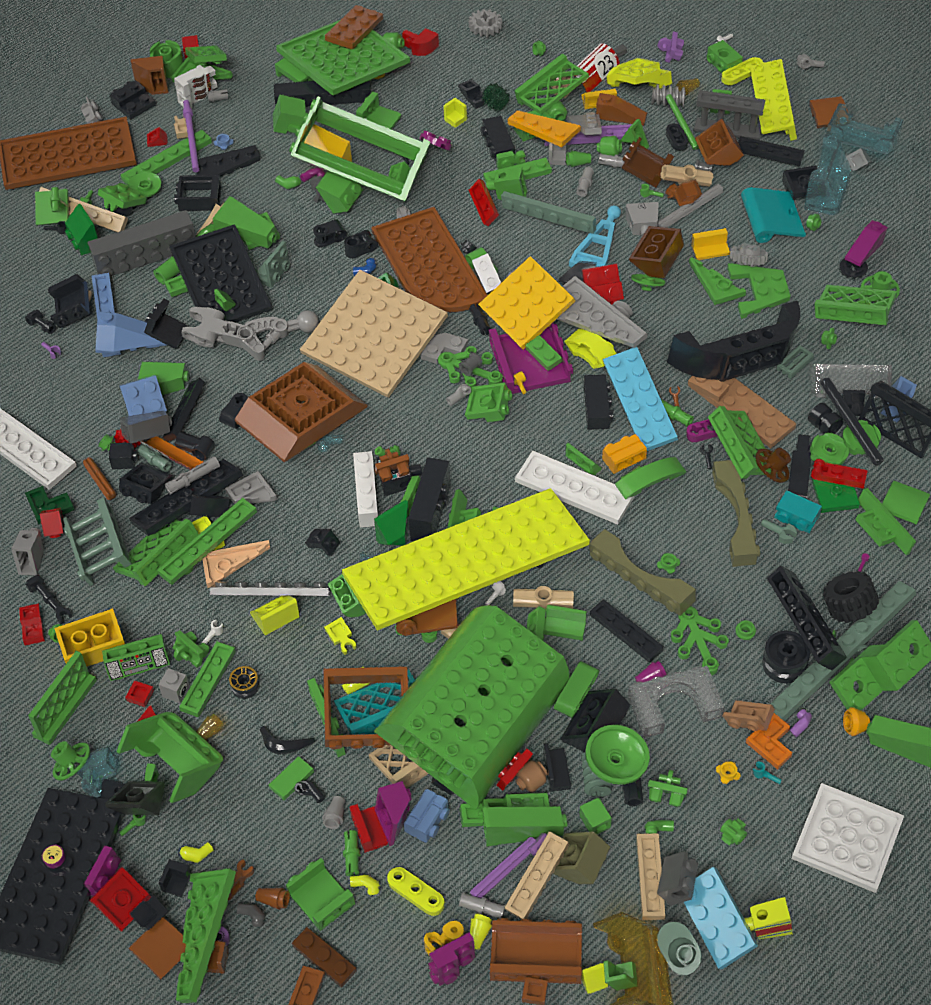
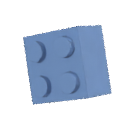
M156 375L119 385L129 416L167 411Z

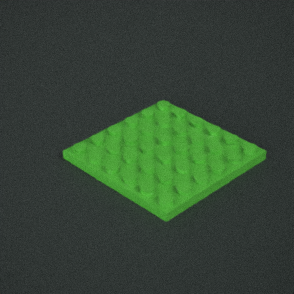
M339 21L276 46L278 53L332 95L410 63L408 55L374 30L354 49L325 41V34Z

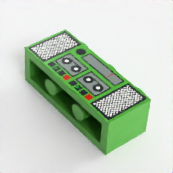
M162 634L102 650L104 665L110 681L170 665L168 651Z

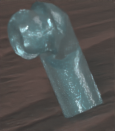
M330 435L319 440L317 443L318 451L327 452L328 445L342 444V435Z

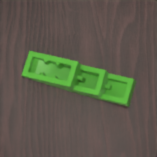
M548 793L506 794L505 798L483 799L477 809H474L469 804H461L459 809L462 827L483 826L484 807H548L550 805Z

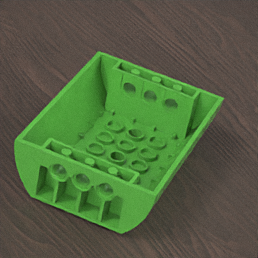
M497 606L474 608L374 732L474 809H477L498 781V775L510 764L514 756L521 750L556 703L569 680L567 663L564 656ZM478 688H485L488 691V696L480 695ZM461 718L465 726H457L454 719Z

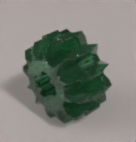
M497 83L488 85L482 93V100L485 101L484 105H488L489 109L493 108L494 111L504 109L509 103L510 95L506 93L507 89H503L502 85L498 86Z

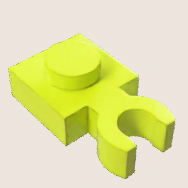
M342 617L324 627L333 644H341V651L344 655L347 654L346 645H351L354 650L356 649L355 641L349 639L352 636V632Z

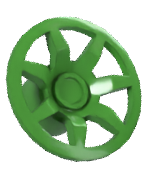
M884 271L865 278L861 283V288L879 290L896 288L897 297L900 292L897 282L892 279L889 273ZM870 281L871 285L864 286L865 283Z
M66 741L56 745L51 752V757L56 761L53 768V777L60 781L76 774L86 763L90 755L89 745L87 743H78L70 746ZM75 762L80 763L77 768L74 765ZM67 768L70 769L71 773L67 774Z

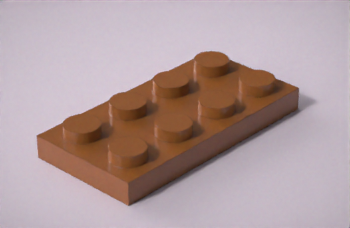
M356 5L325 34V41L354 49L383 20V14Z

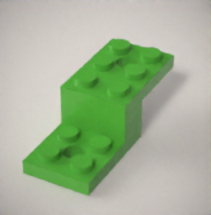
M912 620L886 644L870 645L829 683L847 710L850 707L862 710L882 691H898L931 661V641L919 622ZM910 644L914 646L913 654H911L909 651ZM855 681H857L859 685V689L857 692L853 688Z

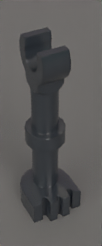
M35 575L26 581V588L32 593L38 590L43 596V601L49 604L55 611L57 621L60 624H63L62 615L72 618L70 610L60 606L55 600V595L43 585L44 579L41 575Z

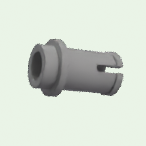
M227 89L210 90L207 92L208 100L212 101V103L216 100L228 99Z

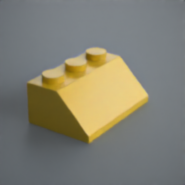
M315 124L312 126L304 141L305 144L352 162L350 141Z

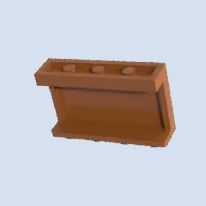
M506 918L492 921L490 981L525 982V977L548 980V983L581 984V923L575 921L556 923L552 920L533 922L529 919L510 921Z

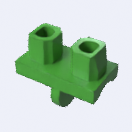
M180 630L175 632L176 641L173 644L174 658L177 661L189 660L197 668L201 666L203 658L209 653V646L205 643L196 645V635L191 631L185 634Z
M669 770L668 775H659V780L666 781L667 783L649 780V800L661 803L662 793L671 794L669 805L680 807L684 797L687 796V788L671 785V783L680 785L681 778L673 777L674 770Z

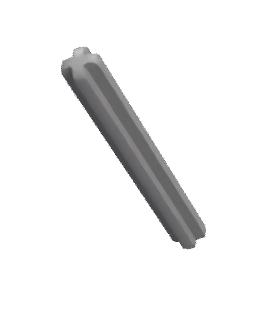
M716 184L702 193L695 202L683 205L659 220L657 227H669L723 193V186Z

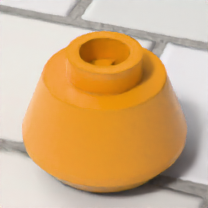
M850 707L845 711L843 725L845 731L850 736H856L867 730L870 719L864 711L854 707Z

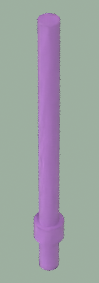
M184 100L183 117L186 120L193 172H198L199 165L192 122L193 111L190 108V101Z

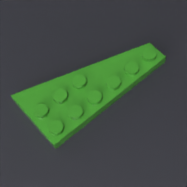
M230 868L190 874V881L193 882L192 890L188 891V899L191 900V904L186 911L182 942L186 944L185 952L181 953L180 961L184 965L183 970L178 976L176 1000L181 1003H196L197 998L200 996L201 985L208 970V963L215 947L216 936L221 928V920L228 905L230 891L234 885L236 871Z

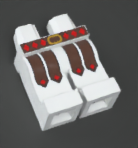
M199 65L195 69L174 78L178 103L184 107L183 101L189 100L190 108H193V103L205 99L208 96L207 92L217 88L216 80L210 78L216 75L215 69L210 65L205 68Z

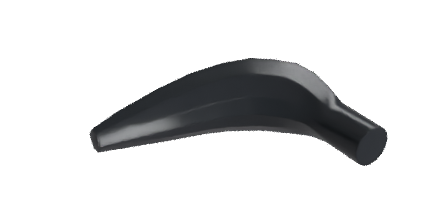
M267 726L260 728L265 747L275 754L293 753L315 742L314 738L280 740L271 735Z

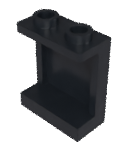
M78 274L48 288V293L55 299V314L50 317L59 328L90 314L88 285Z

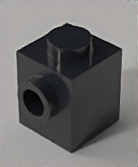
M110 443L109 461L112 470L133 469L135 467V461H138V451L134 449L133 443Z

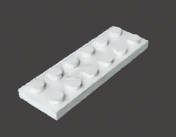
M0 408V454L49 490L77 467L75 461Z
M535 451L531 452L515 477V482L538 492L551 488L560 501L617 525L635 497L633 496L625 500L615 484Z

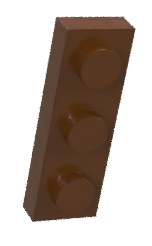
M308 927L292 942L293 948L318 969L325 972L341 988L357 972L355 966Z

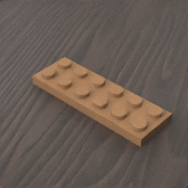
M736 378L723 381L729 385V390L720 401L689 386L716 408L725 406L727 410L745 411L759 438L770 449L796 428L794 421Z

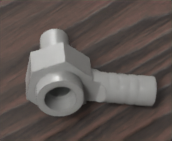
M806 54L797 56V64L803 70L810 66L824 67V61L812 60Z

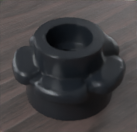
M468 240L461 243L463 246L462 250L467 254L477 248Z

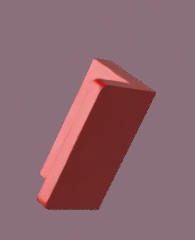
M358 804L349 807L351 818L358 832L364 853L389 844L374 806L360 811Z

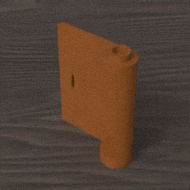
M454 599L397 622L396 631L404 636L458 628L457 600Z

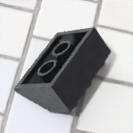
M616 688L588 691L560 740L585 752L590 736L601 727L619 725L622 719L625 718L631 704Z

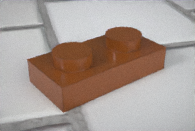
M303 966L288 1005H314L324 980L325 972Z

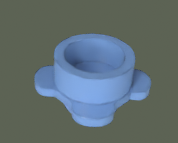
M227 134L218 135L214 141V145L219 146L222 150L227 149L229 145L233 144V139H230Z

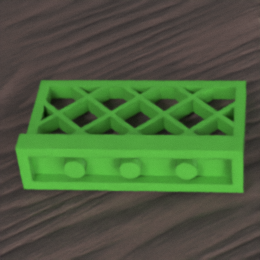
M561 54L514 90L517 102L521 105L526 104L539 114H543L588 79L589 73L569 62L567 56ZM575 75H582L579 78H574ZM571 76L570 79L562 80L563 77ZM570 84L566 88H561L562 85ZM559 85L557 89H550L551 86ZM558 93L555 97H549L550 94ZM546 95V98L538 99V96ZM540 103H546L541 108L537 106Z
M826 285L820 299H817L815 302V318L887 325L888 315L897 297V291ZM874 300H878V301H879V302H876V303H873V304L871 303V302L874 301Z
M719 406L708 418L741 479H747L750 475H765L759 468L753 455H756V449L766 448L746 412L727 410L725 406ZM769 468L766 471L770 474L772 469Z
M185 519L182 522L175 520L169 524V527L165 528L167 526L165 525L156 534L146 536L128 553L132 565L124 568L119 562L113 569L119 574L137 579L141 585L146 586L158 575L157 570L197 537L199 533L190 520Z
M75 651L28 715L34 727L32 736L46 744H52L97 681L95 676L89 674L80 652Z

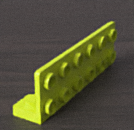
M782 59L750 66L755 98L765 99L763 115H759L762 134L785 130L786 135L789 134L790 141L797 140Z

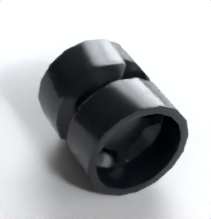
M824 402L816 405L808 415V421L818 428L823 435L825 433L836 434L844 422L843 418L836 412H833Z

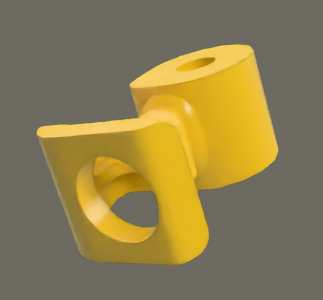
M450 921L443 926L442 935H439L437 932L426 933L424 948L429 955V953L436 950L431 944L432 942H436L442 947L446 943L448 944L463 936V925L458 921Z

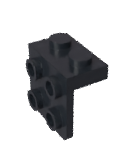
M163 298L160 304H155L152 310L153 313H149L146 317L145 322L147 325L144 333L175 349L184 338L181 333L183 327L189 326L165 314L170 301Z

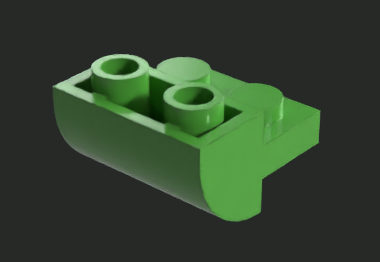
M343 575L328 583L345 616L358 617L366 614Z

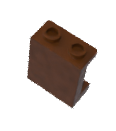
M639 137L637 142L633 141L628 150L631 152H626L624 155L622 169L656 188L662 179L661 171L663 165H670L674 156L668 153L665 159L641 146L642 138Z

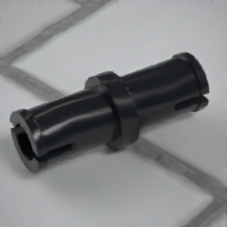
M477 303L476 306L472 304L469 307V311L473 316L474 324L478 326L482 335H485V333L488 335L491 327L487 322L486 314L482 312Z

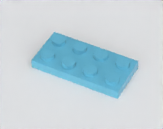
M712 867L698 876L695 880L692 900L686 901L684 904L718 969L722 970L758 947V944L717 868Z

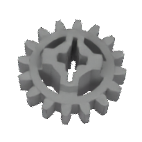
M483 9L482 12L477 10V14L472 13V16H469L470 31H474L475 35L479 33L482 36L484 34L486 37L489 34L493 36L494 32L499 33V29H502L501 15L497 14V11L491 12V9L488 11Z
M743 243L738 245V247L733 246L731 248L730 259L738 261L739 265L756 267V265L760 266V264L764 265L767 263L768 252L765 249H760L758 245Z

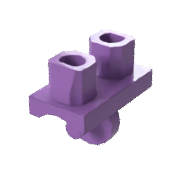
M673 31L670 40L665 37L658 42V48L664 52L666 51V62H670L671 59L679 61L683 55V50L681 49L684 45V40L677 38L678 33Z

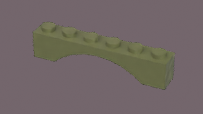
M731 460L713 462L712 475L715 488L730 501L738 520V528L730 541L729 547L732 567L756 565L757 557H760L759 545L755 544L756 530L752 529L751 526L753 518L752 514L748 513V497L745 498L744 496L746 492L745 483L741 482V477Z
M606 529L589 543L590 556L595 561L601 562L607 569L619 574L623 580L634 584L638 590L644 591L654 601H659L665 605L669 611L681 616L696 601V589L683 580L658 577L638 568L625 555L620 539Z

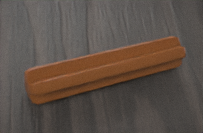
M91 457L84 459L85 468L106 499L112 500L115 498L114 489Z

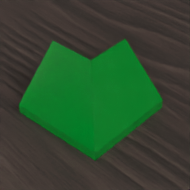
M406 499L374 518L376 541L379 544L406 545L409 532V507Z

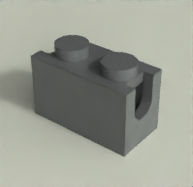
M686 851L664 857L657 894L670 906L692 900L699 863L693 858L689 859Z

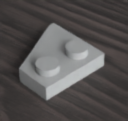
M259 471L225 488L227 495L234 504L242 498L250 504L277 500L276 494Z

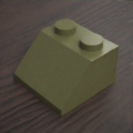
M595 832L564 833L562 839L569 843L568 850L565 851L553 874L576 884H594L599 870L607 857L610 846Z

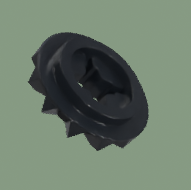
M844 258L840 262L839 270H841L842 275H846L847 278L853 277L855 280L857 277L862 278L863 275H866L868 265L864 262L861 266H858Z

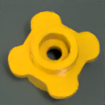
M724 762L716 767V772L719 773L720 781L723 784L740 779L741 774L737 772V766L734 762Z

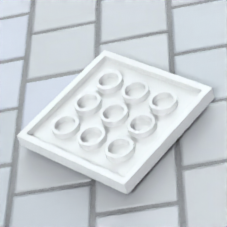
M821 783L792 859L876 893L904 815Z

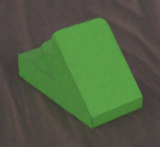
M636 119L621 141L631 142L632 144L633 141L637 142L640 137L642 138L640 145L648 149L649 144L640 119Z

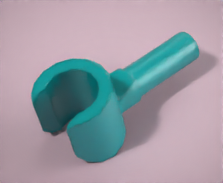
M756 762V767L760 769L756 770L753 768V774L756 778L766 777L780 785L782 781L780 778L766 771L763 762Z

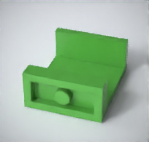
M322 858L308 864L302 873L292 876L286 884L291 898L319 931L323 930L355 905L353 894L349 889L344 891L325 869Z

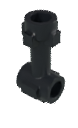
M34 310L25 317L26 322L30 326L37 323L41 326L43 332L52 334L56 330L54 322L43 320V315L39 310Z

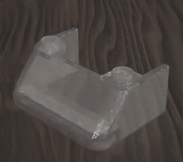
M809 364L811 394H815L817 398H826V392L820 382L823 378L828 377L840 394H842L843 390H865L866 394H871L870 389L872 385L880 380L891 386L892 365Z

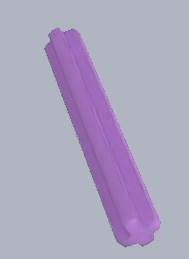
M529 837L470 891L471 896L482 899L531 854L528 848L536 839Z

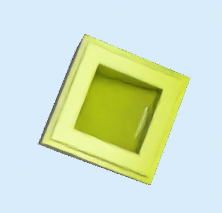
M603 963L582 971V982L588 994L608 987V984L605 983Z

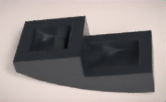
M470 79L458 84L461 93L475 109L489 103V97L480 91V85L474 80Z
M192 494L189 515L220 517L228 510L230 498Z

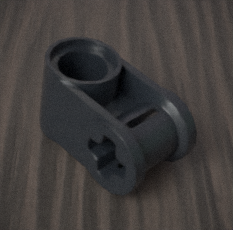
M337 219L317 225L313 229L315 235L314 244L321 248L341 242L347 237L345 228Z
M363 230L345 238L346 257L354 259L377 249L378 242L371 237L372 235L369 230Z
M236 393L221 411L219 421L238 429L240 425L235 422V418L248 399L247 395Z

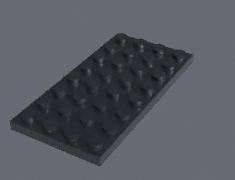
M47 788L0 894V952L62 965L91 895V892L84 883L104 846L111 847L124 816L123 813L106 807L105 803L108 799ZM59 845L65 852V861L57 868L47 867L42 860V853L48 846Z

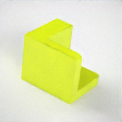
M454 98L443 106L444 121L456 128L467 120V107L458 99Z

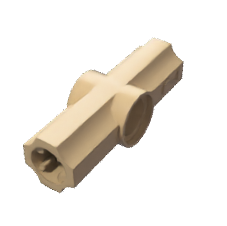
M664 164L661 178L663 180L675 181L679 184L696 179L698 185L709 187L712 184L713 173L698 170L692 165L678 167Z
M540 586L536 590L514 589L513 607L537 608L540 606L546 609L547 605L573 609L574 591L551 590L547 586Z

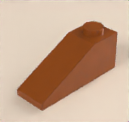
M599 94L596 114H599L600 119L633 124L636 119H640L642 126H644L647 112L616 95Z

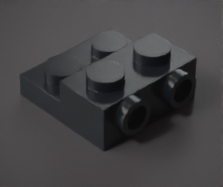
M136 80L126 82L124 87L119 90L114 89L110 94L112 105L130 120L156 106L155 99L148 95L145 87Z
M817 166L783 171L782 181L786 191L790 192L792 199L826 193V187Z
M141 462L119 479V492L125 497H134L140 503L151 505L161 497L165 483L172 481L173 475Z

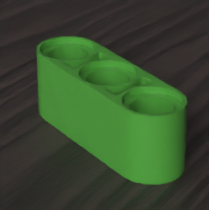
M580 661L559 695L554 709L573 718L586 694L594 684L599 670Z

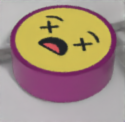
M59 845L48 846L42 853V860L49 868H57L65 861V852Z

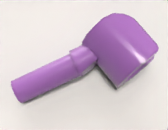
M42 342L41 345L50 352L52 359L56 358L55 352L61 355L58 346L50 347L45 342Z

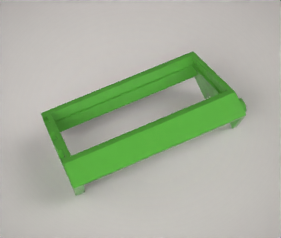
M317 96L316 100L313 99L310 112H306L302 127L299 126L295 135L297 136L296 143L293 142L290 147L291 157L406 202L408 193H410L414 185V179L417 178L421 169L420 165H423L429 150L430 141L425 139L423 142L346 112L322 102L319 96ZM315 121L411 159L414 163L409 171L406 182L402 183L305 144L304 141Z

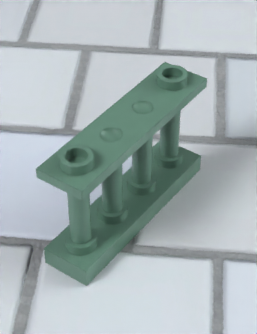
M104 497L97 501L99 509H97L96 513L74 524L67 517L63 518L65 524L63 530L67 537H69L79 570H77L78 576L90 586L94 584L91 574L114 562H120L124 568L132 565L113 508ZM99 519L104 521L101 527L80 538L78 537V530ZM104 533L109 535L107 541L83 552L81 545ZM110 547L113 548L114 552H112L111 556L88 567L87 559Z

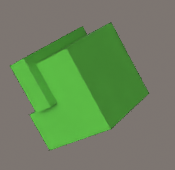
M279 95L273 112V131L286 134L288 130V132L296 133L298 127H302L304 123L303 119L306 114L305 100Z

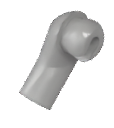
M461 384L452 395L446 398L447 403L452 406L471 393V387L468 384Z

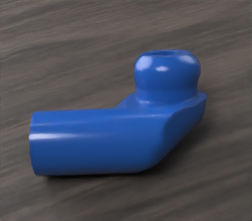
M368 258L364 267H353V275L355 276L359 270L370 274L376 269L375 259Z

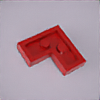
M528 749L522 754L518 752L510 764L498 775L500 781L496 786L503 791L514 780L525 763L530 760L533 753Z

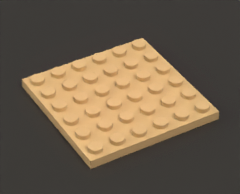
M359 270L300 348V352L389 398L448 317V314L432 304Z

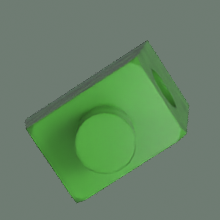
M522 167L498 170L495 179L487 180L486 183L488 190H496L499 200H501V195L504 191L526 197L528 192Z

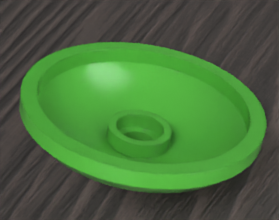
M608 725L599 728L590 736L585 749L586 761L593 773L602 780L612 784H628L638 780L645 773L650 760L649 749L644 739L634 730L621 725Z

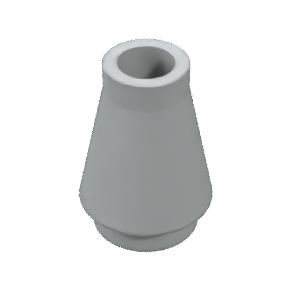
M340 796L333 797L332 802L322 816L325 827L338 829L343 824L344 798Z

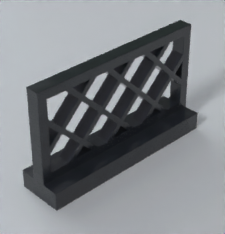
M881 380L876 382L870 389L871 394L858 420L867 421L871 426L874 424L879 429L881 435L919 458H923L931 443V431L928 435H923L921 425H927L931 428V409ZM875 395L881 398L882 406L876 407L874 402ZM889 406H895L899 415L891 416ZM884 408L887 418L880 419L877 409ZM873 411L876 421L871 422L866 419L867 412ZM910 415L913 417L915 424L908 426L905 416ZM900 417L903 427L896 429L893 419ZM888 420L891 430H884L881 422ZM916 427L919 437L912 438L909 428ZM904 430L907 440L899 439L897 432ZM921 440L923 446L921 451L915 448L913 441Z

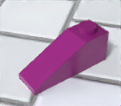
M872 220L863 229L845 256V260L861 266L883 244L888 227Z

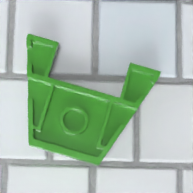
M728 263L727 269L730 280L749 278L754 296V301L738 302L741 319L746 318L748 314L753 312L757 314L766 307L772 308L790 301L791 296L783 270Z

